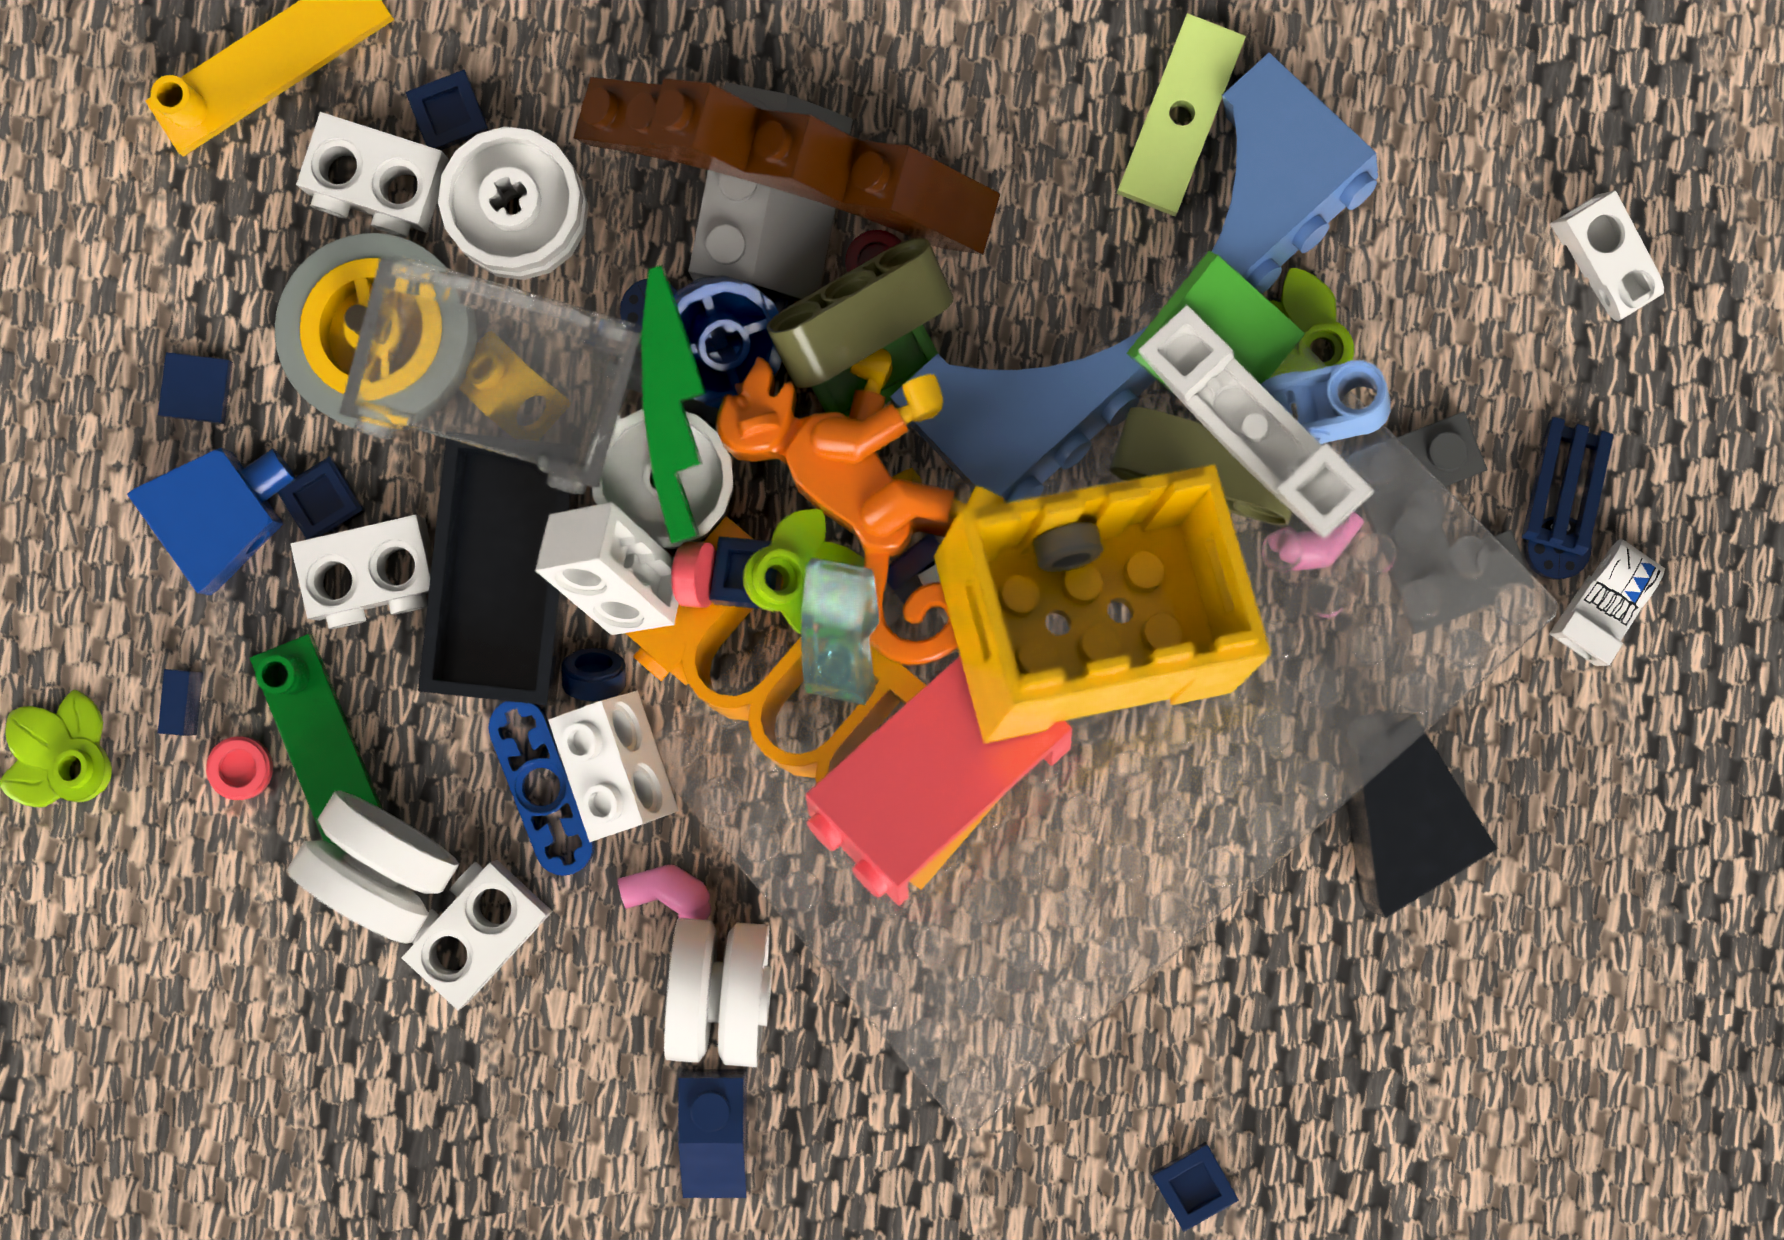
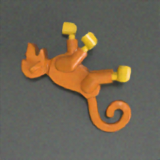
M882 348L851 367L850 373L866 380L867 383L863 390H855L849 418L842 413L830 412L813 414L798 419L794 417L797 394L792 382L785 383L780 392L774 396L775 378L772 369L765 359L756 357L755 363L743 382L735 384L738 395L732 396L727 394L723 396L722 403L717 412L716 429L724 448L737 460L757 462L780 459L789 467L798 492L817 509L822 510L826 516L856 536L865 552V564L858 591L857 608L861 629L868 642L879 654L893 662L911 666L937 662L952 654L958 649L941 582L920 586L910 594L903 607V617L906 622L912 625L922 623L930 609H943L948 615V623L936 635L920 641L900 638L886 624L883 612L890 557H899L910 544L913 534L923 532L945 537L960 511L1005 503L1003 497L980 486H975L965 504L954 499L955 491L903 479L893 480L877 455V450L908 432L906 425L911 421H924L939 414L943 406V395L937 377L934 374H927L904 383L902 389L907 405L896 409L891 403L884 407L886 397L880 395L881 389L888 382L893 367L891 355Z

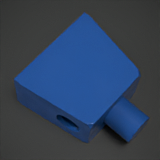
M219 448L134 488L127 495L198 594L211 596L284 524L267 499L296 478L284 459L273 448L246 468L242 466L233 452Z

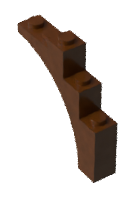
M590 77L573 137L589 146L673 161L772 187L860 216L912 238L927 239L931 246L984 255L1000 198V193L910 146L859 140L808 114L761 109L711 83L663 78L661 85Z

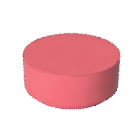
M686 541L675 553L672 564L671 583L674 597L681 606L706 608L712 603L709 598L716 550L711 543Z
M245 736L230 737L218 743L209 754L206 764L207 778L213 789L225 798L231 800L250 799L259 795L270 783L273 774L272 758L266 747L259 741Z

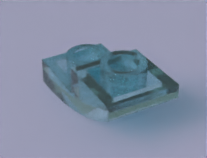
M812 558L807 564L801 624L802 668L806 693L865 705L874 692L875 682L869 637L880 621L872 569Z

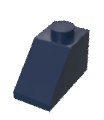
M683 1069L678 1077V1147L683 1198H747V1069Z

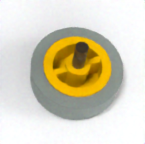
M363 233L343 237L326 244L306 258L295 270L279 300L275 319V341L279 360L287 378L296 391L309 404L330 418L349 427L364 431L390 432L409 428L428 420L445 408L456 396L466 380L467 369L474 359L476 325L471 304L462 286L445 265L432 253L402 237L381 233Z

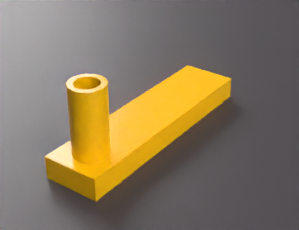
M299 0L182 77L175 75L160 77L151 88V97L146 99L145 102L178 153L184 157L395 19L382 0Z

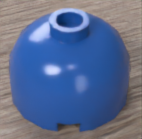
M727 276L699 278L676 292L674 298L707 392L705 395L693 398L694 400L719 408L723 396L727 394L732 396L738 395L735 384L743 382L755 363L756 357H761L769 363L773 375L777 373L782 360L766 327L768 322L779 312L773 301L750 282Z

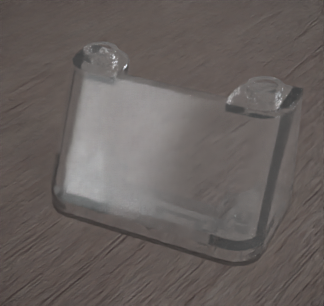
M402 256L380 258L339 414L356 419L355 430L375 437L393 439L395 429L410 430L413 428L535 463L538 469L549 473L546 481L547 485L571 493L584 494L587 485L595 488L601 485L642 352V325L427 262Z

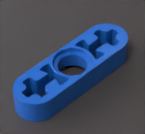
M505 701L493 711L490 717L489 735L535 855L541 866L550 873L561 876L574 874L586 867L592 859L595 842H589L545 712L537 704ZM517 709L521 717L532 716L535 720L536 727L528 731V739L533 751L538 750L545 744L550 755L549 758L527 761L517 770L513 766L511 757L524 755L521 745L516 738L505 739L502 734V728L510 723L508 713ZM537 768L551 770L556 774L560 782L559 795L549 805L542 806L531 802L524 790L527 776ZM567 803L569 804L573 816L560 818V822L567 836L578 834L582 841V846L574 851V858L576 860L574 863L566 864L562 856L553 858L550 856L547 846L552 845L556 841L552 825L547 823L539 830L534 816H545L555 813Z

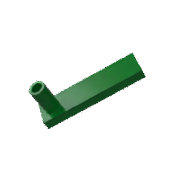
M306 634L250 657V661L255 671L256 681L264 693L323 841L336 845L325 835L318 821L319 816L335 791L346 792L382 810L383 808L313 635Z

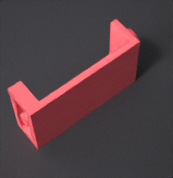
M959 656L805 794L808 812L811 816L806 823L812 833L826 848L834 851L840 846L857 863L852 867V871L871 894L879 898L886 893L900 906L909 898L908 882L1042 759L1053 766L1071 749L1072 727L1063 720L1054 722L1047 731L983 743L963 664Z

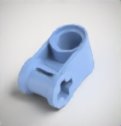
M1363 360L1349 361L1311 371L1284 373L1261 383L1292 416L1291 404H1296L1297 421L1321 445L1326 442L1358 435H1367L1377 431L1386 423L1391 412L1388 387L1382 372L1374 364ZM1356 387H1367L1377 393L1374 401L1362 409L1348 408L1342 401L1344 396Z

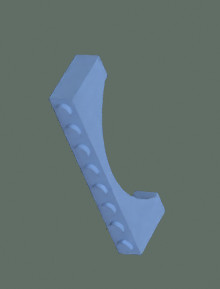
M1271 53L1264 56L1222 95L1226 118L1236 128V174L1227 216L1221 234L1212 250L1213 253L1219 255L1261 294L1276 282L1282 272L1281 266L1298 250L1301 253L1310 251L1323 239L1329 230L1328 223L1345 207L1353 210L1360 206L1374 191L1377 185L1376 179L1378 178L1376 152ZM1149 324L1139 332L1110 348L1082 359L1048 367L1021 370L977 369L950 365L937 354L908 381L923 375L934 374L937 377L943 395L942 410L931 419L919 422L911 421L909 424L972 490H974L975 486L983 487L1003 497L1005 503L1039 497L1044 489L1042 484L1060 467L1066 470L1076 465L1091 448L1092 443L1090 440L1108 423L1111 426H1116L1123 422L1128 415L1129 409L1137 407L1139 403L1138 396L1156 381L1151 374L1126 354ZM901 386L890 396L897 408L907 405Z

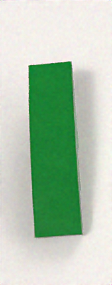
M660 265L648 269L641 336L642 396L652 475L670 542L673 544L699 535L679 472L702 465L703 462L682 402L705 395L707 392L666 271Z

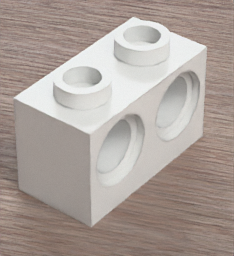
M320 112L296 185L306 194L313 196L310 206L317 210L341 218L348 217L350 208L373 215L372 227L407 238L410 228L428 232L439 197L441 175L450 160L441 150ZM345 155L355 157L357 169L354 176L343 184L330 183L328 171L332 162L338 157ZM401 175L415 176L418 181V188L414 197L402 204L390 202L388 189L392 181Z
M613 502L549 514L535 571L611 635L670 626L675 623L679 603L674 597L671 583L674 557Z
M411 515L290 543L307 619H326L328 629L363 623L366 621L364 610L383 605H389L391 615L407 613L427 607L426 595L429 594L433 551L424 517ZM406 549L414 559L415 570L407 582L401 585H394L387 578L385 572L386 561L395 551ZM344 564L352 575V585L345 596L334 600L328 596L324 589V576L332 566Z
M638 690L601 700L548 719L589 842L679 811Z
M498 860L490 862L484 869L477 862H474L449 889L457 898L441 915L437 914L433 909L428 912L429 915L411 942L413 946L401 957L457 1010H460L470 1002L553 912ZM487 889H498L509 898L511 913L505 923H492L482 915L480 899ZM442 937H455L466 947L467 961L461 970L447 969L439 962L436 950Z

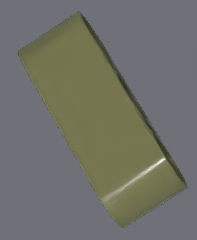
M916 238L901 242L784 309L768 322L766 328L794 387L807 388L833 378L948 309L953 303L954 297L930 242L924 238Z
M1132 407L1129 409L1109 471L1114 476L1128 481L1216 465L1230 513L1275 525H1288L1293 513L1264 487L1202 423L1144 407Z

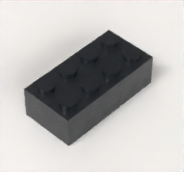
M446 433L418 692L539 705H556L568 598L535 571L549 514L578 509L584 453L577 447Z

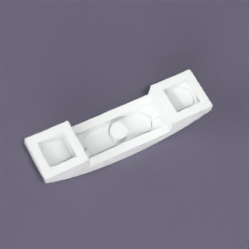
M1188 305L1139 349V354L1205 428L1264 487L1321 537L1325 538L1373 493V489L1327 443L1322 446L1234 358L1233 350Z

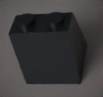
M1377 710L1347 729L1353 739L1340 747L1359 897L1367 911L1388 918L1498 848L1414 714H1393L1391 710L1382 713L1381 710Z

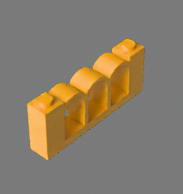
M726 516L704 542L711 543L717 551L718 537L753 538ZM713 603L706 608L685 607L679 604L674 625L625 633L640 646L632 657L661 682L670 672L683 684H689L696 695L713 710L729 719L748 721L752 738L765 756L777 766L795 776L815 778L816 784L868 739L900 701L904 705L907 704L927 686L902 664L893 662L879 654L868 642L864 632L850 620V631L836 638L819 639L802 635L760 684L751 691L737 696L720 695L715 692L710 677L711 664L719 647L753 608L715 605ZM835 645L878 683L834 734L816 750L802 754L785 752L777 743L775 735L776 717L786 700ZM999 800L915 875L910 882L922 890Z

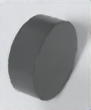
M1075 523L1061 526L1043 533L1033 541L1038 566L1047 572H1061L1079 568L1093 562L1103 552L1098 527L1093 523Z

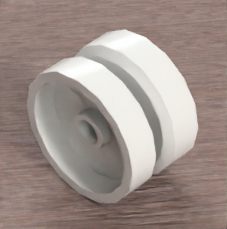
M501 127L478 133L454 152L441 175L438 205L445 230L474 264L497 277L526 280L551 273L573 255L585 234L589 206L582 180L560 148L554 142L533 130ZM514 198H520L519 204L522 210L517 214L510 215L506 210L507 204Z
M643 409L617 421L599 442L591 466L593 498L597 505L613 502L665 550H677L686 541L698 542L706 538L725 517L733 493L731 457L724 448L719 434L698 415L686 412L703 464L681 471L679 475L699 535L671 544L657 490L650 483V477H653L644 413Z
M335 791L319 816L318 821L325 835L336 845L322 840L304 841L287 868L289 876L318 900L363 927L394 941L405 944L412 942L429 914L420 897L411 889L425 894L443 892L459 866L458 861L442 846L399 818L359 797L343 791Z
M677 919L671 952L666 1002V1060L698 1063L707 1052L711 1023H719L718 1054L723 1064L757 1067L762 1028L768 1024L772 966H768L769 925L737 922L728 933L724 962L717 961V930L711 920Z

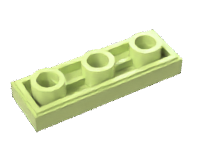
M1186 14L1116 194L1176 216L1222 100V95L1226 90L1246 38L1245 35L1194 15ZM1174 107H1184L1190 112L1192 122L1183 126L1177 125L1171 120L1169 112Z

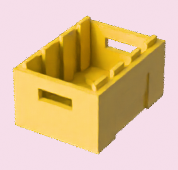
M1216 465L960 511L934 555L983 743L1047 731L1054 722L1170 699L1171 705L1233 693L1271 655ZM1093 523L1097 525L1103 545V552L1096 560L1079 568L1061 572H1047L1039 568L1033 548V541L1038 536L1069 524ZM1113 602L1124 604L1130 612L1129 621L1118 623L1112 620L1108 614V605ZM1051 614L1062 616L1068 623V632L1064 635L1051 633L1046 627V617Z

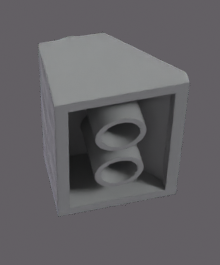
M725 82V91L761 109L812 115L850 135L852 118L789 94ZM708 170L689 274L693 281L699 278L727 276L750 282L767 296H778L800 301L821 288L836 208L772 187Z

